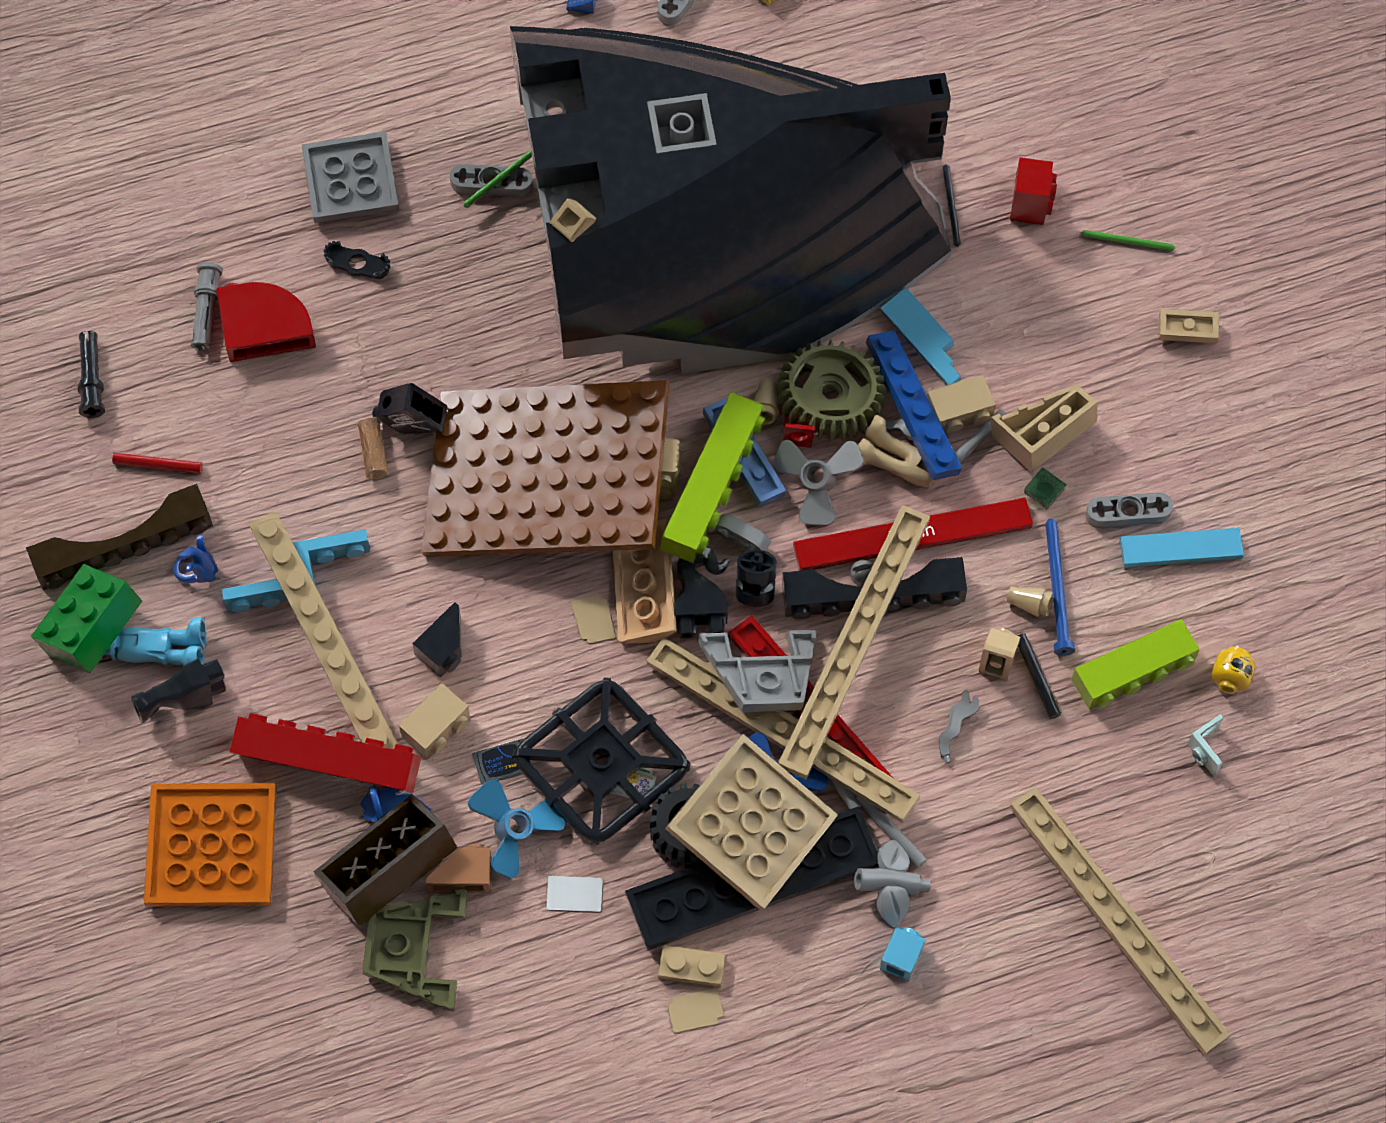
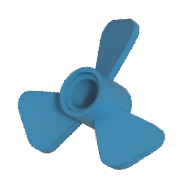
M497 780L485 782L468 799L470 810L495 821L494 832L502 842L493 855L490 865L495 873L509 879L516 877L519 873V840L528 837L533 830L555 832L565 827L563 816L555 807H549L545 800L537 804L530 811L522 808L511 810L502 785ZM510 819H514L517 822V833L511 830L509 825Z

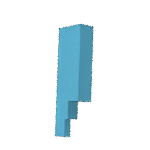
M907 288L881 307L883 315L947 385L954 384L961 379V376L952 367L954 366L953 360L945 353V351L947 352L954 346L953 339Z

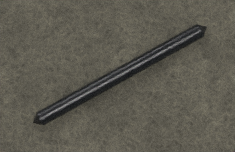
M945 164L943 166L952 236L954 245L958 247L961 241L950 166Z

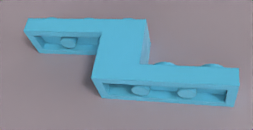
M366 529L293 542L314 584L312 562L329 563L334 558L345 556L356 558L370 552ZM277 579L222 589L227 612H245L250 607L261 605L273 607L280 604V602L288 601Z

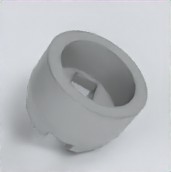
M859 560L852 566L850 577L853 583L858 586H864L873 567L870 562ZM865 568L869 569V570H862V571H859V572H857V573H856V571H855V570H860V569H865Z

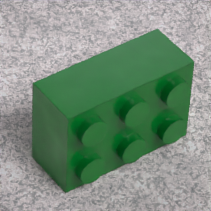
M83 564L32 633L31 637L48 656L90 674L142 603V600L126 581Z

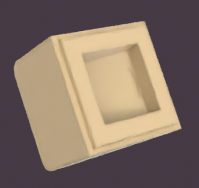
M567 198L549 223L573 242L595 222L596 217L577 201Z

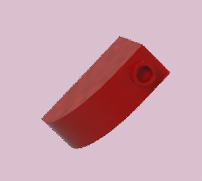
M264 282L229 283L224 287L217 288L225 346L230 362L316 348L315 336L308 311L303 303L290 291Z

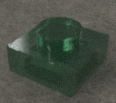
M1042 467L1025 487L1024 493L1048 510L1065 490L1066 483Z

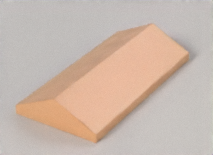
M667 519L657 521L655 549L613 551L618 642L620 644L655 643L663 639V637L677 632L676 617L674 616L671 554L660 550L662 536L669 523Z

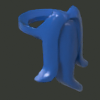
M199 534L196 540L197 548L188 547L178 555L174 563L173 572L175 577L180 582L186 584L215 581V574L218 572L217 564L205 546L204 536ZM191 557L194 563L187 565L186 572L193 571L194 573L190 575L181 574L179 569L182 561Z
M370 786V791L360 803L364 809L363 817L372 822H377L411 794L396 795L401 790L388 788L377 791L375 786ZM417 798L426 808L432 811L431 808L427 807L419 798Z

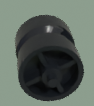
M757 549L748 550L739 555L736 579V598L739 602L751 607H762L774 600L777 560L774 555Z

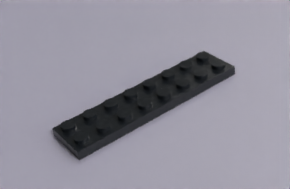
M859 806L838 813L835 820L766 908L854 876L858 868L873 869L879 867L878 851ZM704 862L625 890L626 898L647 951L759 910Z

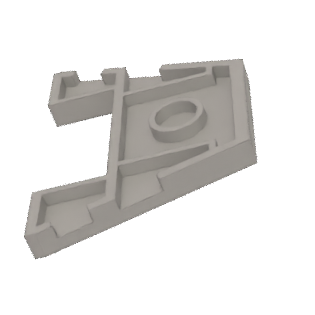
M816 630L789 631L787 641L791 656L732 657L727 633H700L698 642L701 649L741 712L802 710Z

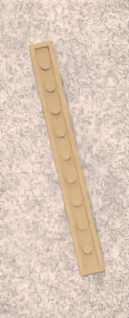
M902 505L778 762L786 771L807 779L929 523V515Z
M275 510L248 523L361 742L365 743L366 738L384 741L383 747L394 749L395 744L398 743L278 513Z
M663 637L647 659L648 666L756 733L764 734L767 740L785 750L799 721L785 711L741 712L712 666ZM827 737L812 766L817 771L901 823H904L920 800V794Z
M1034 787L1012 802L1010 809L1201 1053L1205 1056L1231 1036L1229 1031L1039 790Z

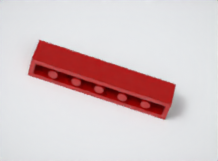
M250 713L249 718L238 716L230 753L405 792H414L422 757L414 754V748L395 744V748L390 749L383 747L384 741L366 738L365 743L354 741L355 735L337 731L336 737L325 735L326 729L308 725L307 730L296 729L297 723L278 719V724L268 723V717Z

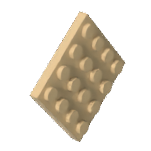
M742 734L667 825L665 830L762 911L838 814Z

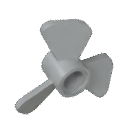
M784 440L780 444L774 459V466L777 471L800 475L802 483L807 488H810L799 512L800 520L807 525L827 526L834 523L836 515L827 491L834 487L837 474L858 470L864 464L860 448L853 441L843 444L833 457L825 463L816 459L809 461L792 441ZM822 469L824 477L821 482L815 484L813 474L816 470Z

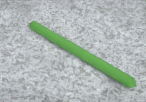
M531 149L464 202L463 207L469 208L532 158Z
M1089 230L1080 232L1083 237L1167 251L1176 249L1173 244Z

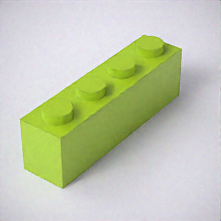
M1179 619L1076 667L1071 680L1089 710L1096 706L1104 708L1112 704L1116 697L1124 693L1126 696L1136 693L1142 688L1141 685L1150 681L1158 683L1175 669L1183 671L1191 667L1195 663L1200 649L1183 620Z

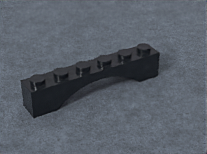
M963 557L933 559L922 570L909 578L901 580L887 611H896L901 607L913 606L915 609H924L934 604L956 606L961 602H965L967 584ZM814 570L783 572L782 592L785 617L805 619L810 617V615L817 614L832 617L839 615L841 612H851L863 587L836 582Z

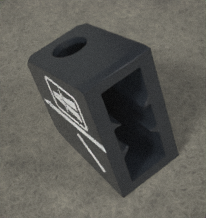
M408 383L383 390L380 393L378 405L373 408L372 415L373 418H377L380 421L379 423H385L399 433H440L443 431L448 405L415 384Z

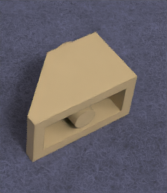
M991 628L983 649L978 672L1007 680L1020 637L1007 629L1001 628L996 630Z

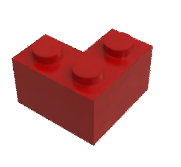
M1019 157L1010 221L1044 225L1045 216L1052 214L1057 189V174L1052 172L1053 162Z

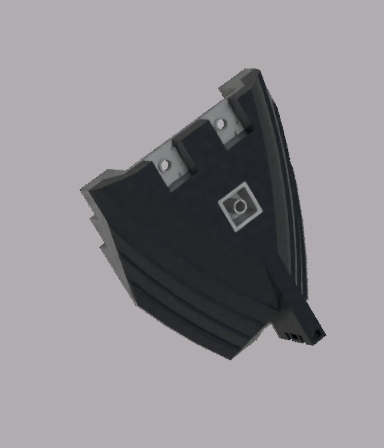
M510 26L512 59L520 105H524L552 270L554 306L563 359L620 351L623 367L679 359L681 374L788 359L790 354L796 355L798 348L805 351L808 343L816 347L819 340L823 343L850 328L885 305L902 290L911 287L951 256V247L940 200L916 177L913 165L914 163L942 160L943 136L946 135L947 111H949L951 102L945 73L857 84L752 55L683 40L595 28L569 30ZM556 106L560 107L563 111L560 114L550 115L547 110L550 107ZM567 198L577 201L596 217L595 222L573 242L549 223Z

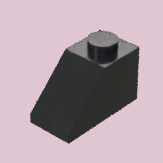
M456 602L412 643L414 655L439 677H442L447 671L450 673L455 670L461 662V614L459 605Z

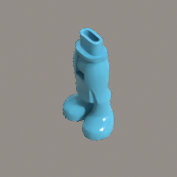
M203 617L192 618L187 629L170 630L169 627L163 629L144 627L123 628L103 656H111L112 660H122L130 663L155 662L165 666L168 664L185 666L199 658L203 665L204 652L202 649L206 648L207 641L205 619ZM172 645L188 646L183 650L172 649Z

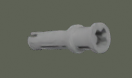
M203 262L197 265L199 278L198 285L194 288L197 305L191 347L201 351L210 348L214 304L218 299L219 277L223 274V268L211 262Z

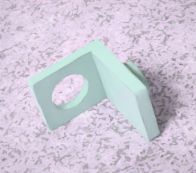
M1221 714L1192 733L1188 742L1196 762L1200 765H1205L1213 776L1219 772L1223 762L1204 738L1220 727L1223 720Z

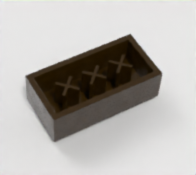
M411 794L313 872L331 899L358 926H361L458 847L446 826Z

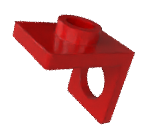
M785 415L782 442L790 440L797 447L812 448L815 426L797 425V421L789 424V415Z

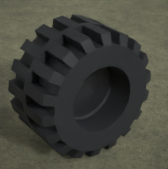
M687 783L680 784V790H676L673 786L668 789V795L665 796L662 793L658 797V804L654 803L652 807L650 837L651 841L653 840V847L656 852L660 851V858L665 862L670 859L671 865L677 868L679 863L684 864V869L691 867V864L703 863L701 859L665 830L667 825L700 786L699 784H694L693 788H687Z

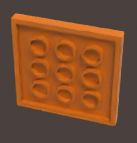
M276 783L151 784L144 888L145 907L271 906Z

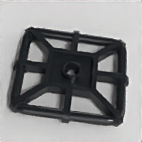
M607 677L589 686L562 709L558 707L554 710L551 718L525 737L512 751V759L515 760L521 772L546 798L545 802L549 807H555L580 836L587 841H591V845H599V842H604L611 838L641 812L645 814L651 809L650 805L662 793L665 794L669 788L676 785L685 776L686 772L690 771V761L687 760L683 751L657 725V719L652 714H647L622 686ZM602 693L600 720L586 732H583L570 717ZM610 693L638 721L636 725L623 735L608 721ZM560 725L565 727L576 739L562 751L531 749ZM647 731L672 758L641 756L630 742ZM595 755H608L607 764H595ZM529 760L561 762L572 773V776L554 789ZM640 768L673 770L643 796L627 779ZM580 783L594 797L592 829L563 799L567 793ZM619 786L634 803L604 828L600 829L602 799Z

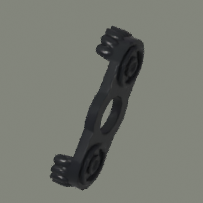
M340 241L329 242L323 250L324 258L330 266L345 270L353 276L363 275L373 279H382L388 275L390 270V259L384 253L381 254V257L375 256L363 249L343 247ZM355 256H362L365 258L366 264L362 268L354 269L349 264L350 260Z

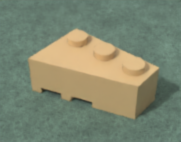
M1076 384L1043 397V401L1030 406L1026 404L1018 406L1017 411L1003 416L1000 414L992 416V437L1028 470L1033 472L1097 422L1098 402Z

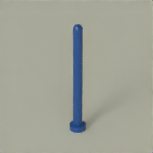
M1048 519L1045 527L1058 641L1054 643L1053 647L1056 655L1066 656L1075 652V643L1069 639L1057 522L1055 519Z

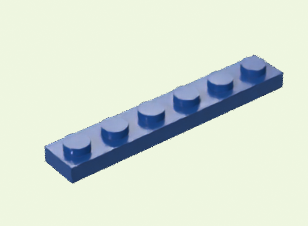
M895 331L868 335L866 345L876 365L880 366V374L884 376V382L932 481L959 475L962 467Z

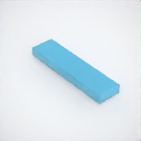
M1239 528L1121 536L1120 538L1124 568L1242 559L1244 556Z

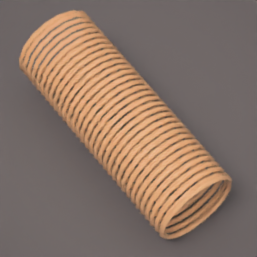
M373 417L360 420L358 422L366 477L369 479H381L388 474L380 421Z

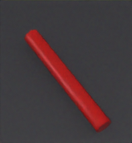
M115 452L112 457V463L116 465L201 474L203 468L202 462Z

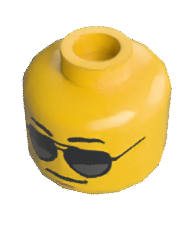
M1236 646L1228 647L1226 650L1218 653L1212 670V679L1219 685L1218 688L1225 693L1235 694L1236 691H1243L1250 686L1255 670V661L1247 650Z

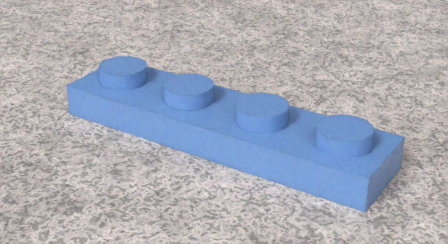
M728 397L703 408L702 414L712 430ZM752 436L751 440L754 441V445L749 457L743 456L740 464L743 465L740 476L760 508L784 497L786 489L754 436Z

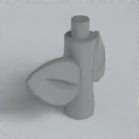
M890 840L879 849L877 855L879 868H858L855 873L854 885L856 890L861 891L880 890L877 898L878 911L890 927L896 928L908 912L910 904L908 895L917 896L919 892H929L931 884L930 880L920 879L919 874L906 872L910 864L908 854L896 840Z

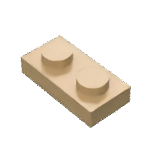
M1160 309L1158 340L1217 344L1219 336L1218 312Z
M663 945L658 979L721 987L725 954Z

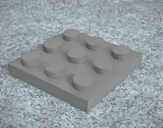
M386 131L302 144L314 224L399 210Z

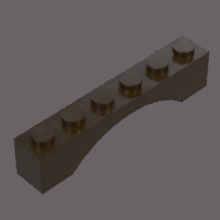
M197 484L168 494L162 505L149 519L135 529L120 536L91 542L68 541L53 537L26 547V550L42 589H55L62 586L66 581L73 579L83 564L95 569L105 566L113 567L129 557L143 556L158 546L172 545L179 538L190 534H201L207 528L213 526L199 487Z

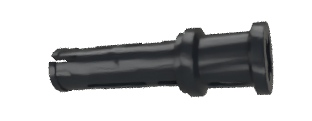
M85 331L79 334L81 380L77 385V391L81 394V404L78 406V413L87 418L100 417L105 413V406L102 404L101 399L104 384L99 379L98 334L94 331H88V338H86Z

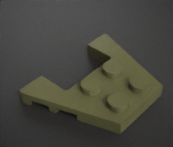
M459 889L455 890V893L442 896L433 895L425 900L412 903L407 901L386 906L369 918L362 968L363 975L454 1012L457 980L425 978L432 919L465 920L468 890Z

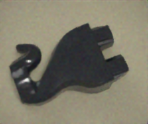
M706 548L703 555L698 553L693 563L679 558L677 562V572L682 590L674 601V616L676 617V626L680 639L695 638V625H707L708 633H724L725 624H727L728 619L726 596L715 583L695 570L698 567L704 566L713 575H720L726 571L730 560L725 558L719 563L713 549Z
M199 658L188 663L167 681L152 687L145 693L140 692L131 696L141 723H145L160 707L192 710L212 705V696L226 691L223 681L225 679L224 672L217 659L203 665Z

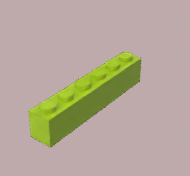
M730 392L665 529L660 550L692 563L698 553L704 554L709 542V538L706 537L709 529L715 530L721 516L717 511L720 505L726 506L732 489L728 487L732 480L738 481L742 472L743 465L740 464L743 456L749 457L754 445V441L751 438L754 433L759 434L763 427L765 418L761 414L764 405Z

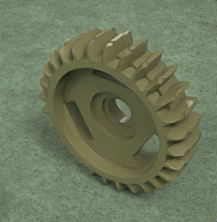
M819 340L815 348L808 343L805 351L798 348L796 355L790 354L788 362L783 364L779 374L777 395L779 396L778 405L783 406L782 415H789V424L797 421V425L815 426V433L818 434L819 441L823 435L829 436L830 442L833 441L834 436H839L844 441L847 433L852 438H855L857 431L865 433L867 426H870L876 415L880 416L884 405L886 386L883 385L884 376L879 375L880 366H873V358L864 359L865 350L856 353L854 352L855 345L848 349L844 347L843 341L839 346H834L832 340H829L828 345L823 346ZM808 369L812 370L802 389L794 386V382L803 372ZM848 371L858 377L864 386L860 387ZM826 389H832L837 392L838 397L830 400L825 398L822 392ZM823 414H847V415H843V416H828V415H823Z

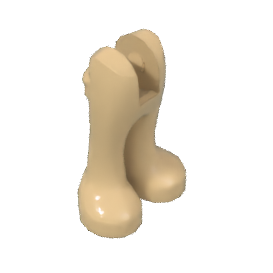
M876 415L867 430L865 439L863 438L858 445L864 458L863 466L873 465L889 471L915 486L930 488L935 480L932 481L930 474L926 472L928 470L917 448L892 437L886 430V420ZM875 447H878L882 450L903 458L905 461L895 459L880 451L879 449H876Z

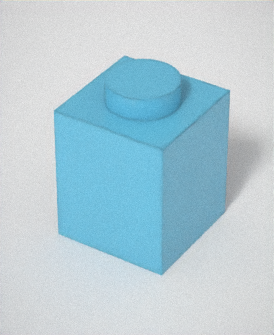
M896 927L881 960L880 969L909 982L923 950L925 939L914 929Z

